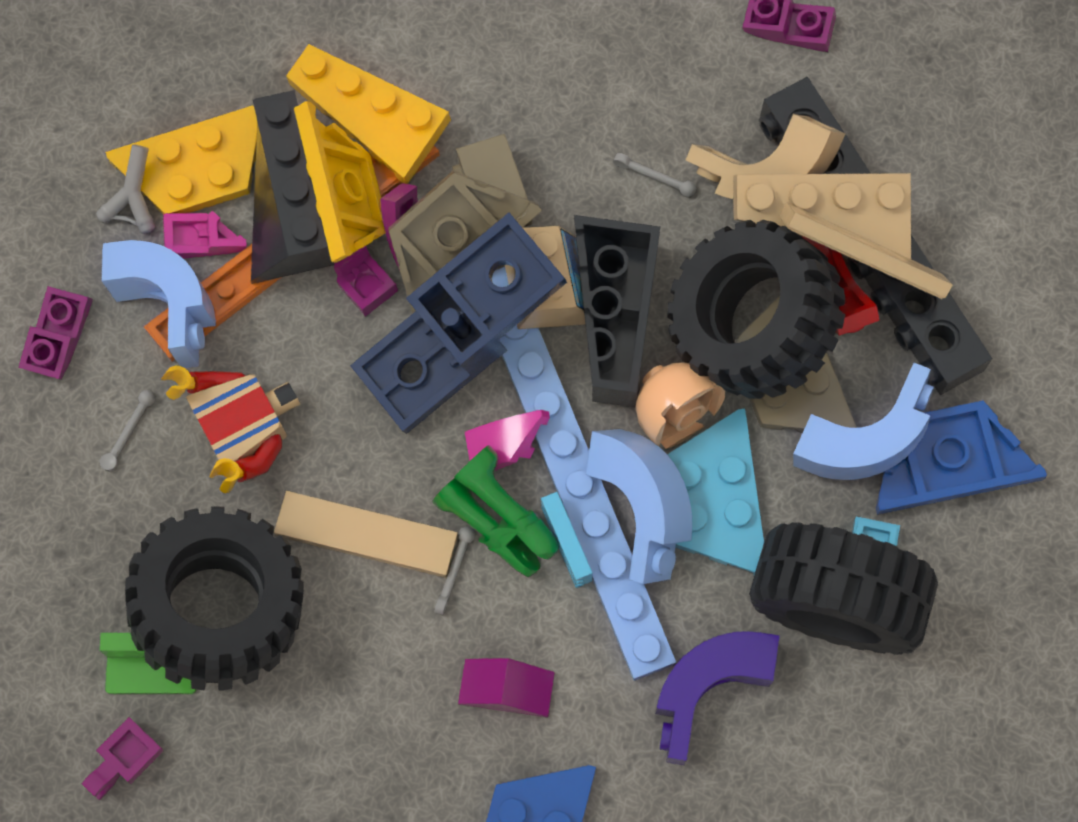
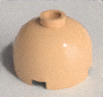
M672 363L665 367L658 365L652 368L642 380L644 385L641 387L636 401L638 423L644 433L656 445L660 446L661 443L665 449L672 448L681 444L704 427L703 424L696 421L702 418L708 410L713 416L719 411L725 399V390L712 382L709 376H699L690 368L689 363Z

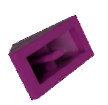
M510 658L465 659L458 705L548 718L555 672Z

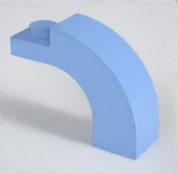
M128 240L104 243L102 251V282L115 301L153 298L168 303V350L180 366L184 368L198 367L199 349H203L205 345L203 327L216 326V319L210 297L192 268L174 251L152 242Z
M913 363L894 407L883 419L872 425L860 428L844 427L811 414L793 453V466L820 477L855 480L880 474L900 463L916 448L928 428L930 415L916 409L925 411L934 387L927 384L931 369Z
M622 429L592 431L586 475L616 485L628 498L635 516L636 533L629 580L641 584L670 580L676 561V543L691 541L692 539L691 504L680 472L669 456L658 445L644 436Z

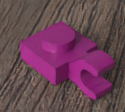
M128 717L96 749L105 760L81 784L94 797L101 800L115 785L120 776L129 784H132L164 750Z

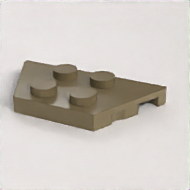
M451 171L388 228L407 296L507 213L510 212L523 228L542 211L541 207L536 202L457 171ZM410 304V306H411V311H412V314H413L416 310H415V309L412 307V305Z
M780 296L734 343H740L756 336L768 325L776 312ZM827 353L822 359L825 362L822 368L817 373L810 371L806 375L808 381L798 388L794 389L788 385L786 386L787 392L783 395L771 398L765 394L761 399H750L760 427L778 430L789 428L803 433L811 414L840 426L857 428Z

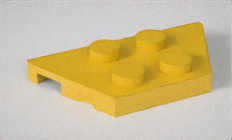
M305 101L295 107L294 111L307 160L306 169L312 180L317 200L316 209L322 221L331 261L337 263L386 234L381 212V195L370 153L359 143L352 141L336 123L328 126L323 125L316 119V106L309 101Z
M254 105L105 153L110 164L126 177L132 145L149 148L141 193L162 214L192 213L250 194L253 179L252 169L254 161H256L257 118Z

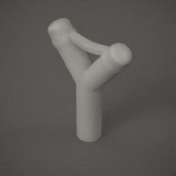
M132 145L124 187L96 212L98 220L102 223H108L110 220L128 221L138 226L143 234L150 233L155 229L153 217L150 215L141 193L149 148ZM129 204L135 219L117 214Z

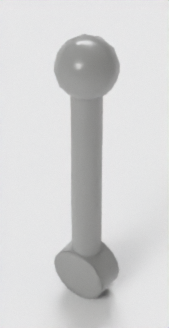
M617 153L613 160L616 166L624 169L629 168L680 190L684 197H691L696 193V185L692 181L681 182L636 163L625 154Z
M144 390L139 394V404L111 452L101 457L100 466L105 471H114L118 467L119 461L117 458L146 408L155 403V394L152 391Z
M462 527L458 532L460 542L443 590L436 603L435 613L441 615L445 613L468 543H471L475 538V531L471 527Z

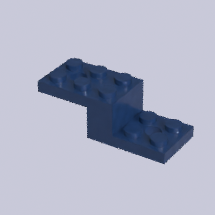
M509 212L407 296L406 299L416 311L350 366L399 428L407 434L508 351L499 339L563 287L567 281ZM502 265L514 267L516 274L510 285L498 287L493 284L492 275L498 267ZM410 361L420 362L423 369L421 377L414 383L403 382L401 378L403 366Z

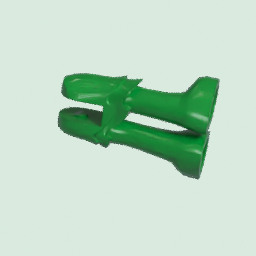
M487 445L434 497L432 503L441 511L456 514L482 535L478 539L479 542L488 546L490 551L499 555L517 572L526 577H531L541 567L537 556L542 559H551L557 553L559 543L542 519L538 518L532 510L525 509L515 501L495 479L493 473L499 457L496 451L490 445ZM471 491L503 519L497 522L474 499Z

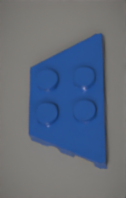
M984 400L924 412L930 415L928 428L919 444L905 459L883 473L876 512L879 515L1044 480L1047 474L1040 463L1036 465L1020 448L1021 442L1009 429L1004 428L999 423L998 416Z
M587 765L497 784L486 822H583L596 767Z

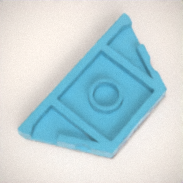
M738 409L667 454L680 472L685 483L692 511L691 541L676 543V548L693 554L698 553L707 556L712 561L726 566L729 564L752 572L755 575L764 537L745 409Z

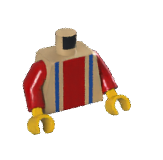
M175 365L170 367L161 379L163 381L173 380L178 385L171 386L166 395L168 398L175 400L180 398L186 390L190 393L186 399L219 459L215 463L209 477L213 478L217 475H222L227 478L222 482L219 490L222 493H229L236 482H244L267 473L282 449V440L287 437L278 416L300 405L290 383L286 382L264 393L255 374L246 376L242 372H189L182 366Z

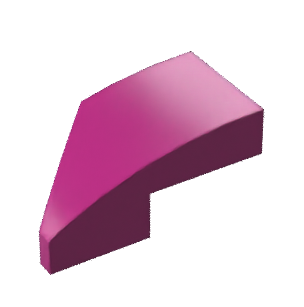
M213 211L209 214L163 213L164 247L174 251L182 258L238 253L246 249L247 244L241 235H235L220 222L221 218Z
M537 410L465 431L469 461L487 445H490L499 457L494 471L517 463L519 457L530 459L535 450L531 444L540 425H547L550 419L549 411Z

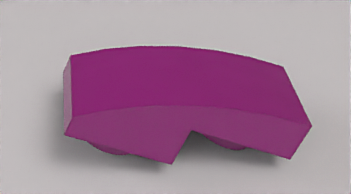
M749 0L742 28L744 32L766 40L828 52L836 20L835 7L797 4L793 0Z
M47 286L36 327L30 326L18 368L62 380L73 357L93 299Z

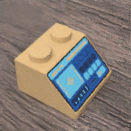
M560 226L523 228L564 276L567 283L517 324L518 329L585 325L576 236ZM505 265L510 285L515 278L516 272L514 267Z

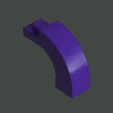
M751 631L726 633L702 642L681 658L668 675L662 687L655 711L657 715L673 717L672 723L663 722L659 750L668 751L666 763L685 765L694 709L700 698L710 689L729 682L770 687L774 681L780 635Z

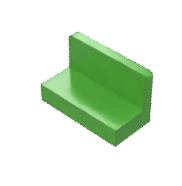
M101 633L99 651L107 657L105 691L108 694H194L196 692V689H191V680L182 678L181 682L176 684L165 678V668L163 666L159 670H154L145 662V651H137L132 641L131 633Z

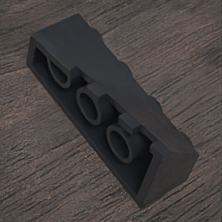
M295 90L252 99L257 118L251 284L333 266L334 262L331 261L322 221L316 209L317 200L312 180L306 169L307 160L294 108L298 106Z
M574 215L592 380V402L635 408L661 226Z

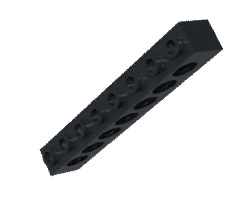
M808 76L763 100L759 124L766 138L770 141L775 139L778 145H780L793 114L808 116L844 133ZM846 134L835 158L830 164L834 170L823 173L871 174ZM911 235V260L934 270ZM848 257L849 266L858 279L865 278L872 289L871 299L877 305L879 313L882 315L888 314L896 326L894 328V335L900 346L905 351L911 350L919 365L931 369L927 384L934 386L939 395L948 392L985 371L993 358L950 293H948L946 298L940 299ZM905 302H919L924 307L925 313H912L906 307ZM938 336L943 338L947 342L949 349H935L930 344L929 337Z

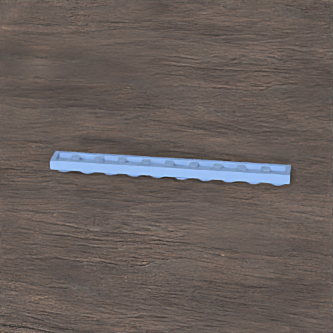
M505 267L495 270L492 275V282L498 287L509 285ZM516 325L499 339L508 350L502 355V358L524 412L549 411L550 419L547 425H540L535 439L592 570V580L633 681L676 665V660L645 585L629 580L632 554L601 479L586 475L589 449L539 328L518 329Z

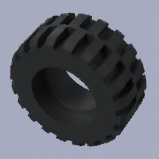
M752 220L740 221L735 224L734 230L726 226L714 232L715 238L711 241L704 239L695 247L697 250L696 254L691 260L686 257L680 266L683 272L679 280L674 279L670 293L674 295L673 302H668L667 318L673 321V324L669 325L668 328L672 342L677 344L676 352L683 362L689 363L690 368L699 376H709L712 382L724 390L737 396L741 394L749 399H761L765 394L771 398L780 396L787 392L786 386L789 385L796 389L808 381L806 375L810 371L817 373L825 364L822 359L827 351H834L839 340L834 336L837 329L843 328L845 314L839 310V306L845 304L844 289L838 285L840 283V276L836 268L828 262V257L786 226L780 227L775 222L767 220L758 221L757 224ZM779 277L780 299L771 321L756 336L740 343H734L732 320L736 307L742 297L759 282Z
M211 506V513L199 514L198 508L184 511L183 520L177 522L174 517H170L160 523V534L156 535L154 532H149L141 541V553L133 554L129 563V577L125 580L128 627L131 628L132 641L137 651H145V662L154 670H159L163 666L166 679L179 684L182 678L191 680V689L205 691L206 683H218L219 691L232 689L233 680L240 678L247 685L258 680L259 669L262 667L265 671L270 672L280 662V653H288L294 642L295 631L299 629L304 595V582L300 580L302 568L298 557L290 556L291 544L284 535L274 538V526L264 519H260L258 523L251 521L250 512L237 509L235 515L224 513L225 507ZM208 569H222L236 573L246 579L258 594V605L251 615L235 625L218 629L204 628L186 621L174 610L171 605V593L183 579L193 573Z
M791 522L789 525L785 523L777 525L765 536L749 595L756 611L765 614L766 618L779 622L782 626L803 632V634L814 638L827 640V642L850 646L853 649L902 655L903 653H912L923 644L938 587V580L934 569L931 568L929 563L925 560H919L917 555L909 551H903L891 543L875 540L873 537L860 533L859 535L848 532L842 528H829L813 523L804 525L800 522Z

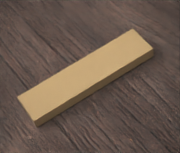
M786 203L780 214L782 222L789 230L940 299L946 298L953 285L942 273L792 204Z
M289 491L285 493L274 534L277 537L284 535L286 539L447 578L458 539V532Z

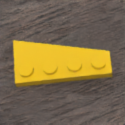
M308 44L286 75L289 84L296 91L314 104L325 116L331 117L351 139L355 138L369 151L374 159L381 165L385 164L393 171L396 178L402 183L408 184L451 121L448 111Z

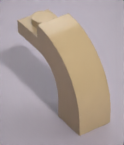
M793 114L780 145L769 157L758 163L748 165L709 146L694 144L691 145L686 161L699 166L696 173L700 176L719 182L715 194L733 199L734 175L823 174L835 158L845 133L808 116Z

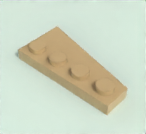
M911 173L739 174L733 176L735 221L752 220L757 224L758 221L767 220L775 222L780 227L786 226L782 222L780 214L786 203H789L911 259Z

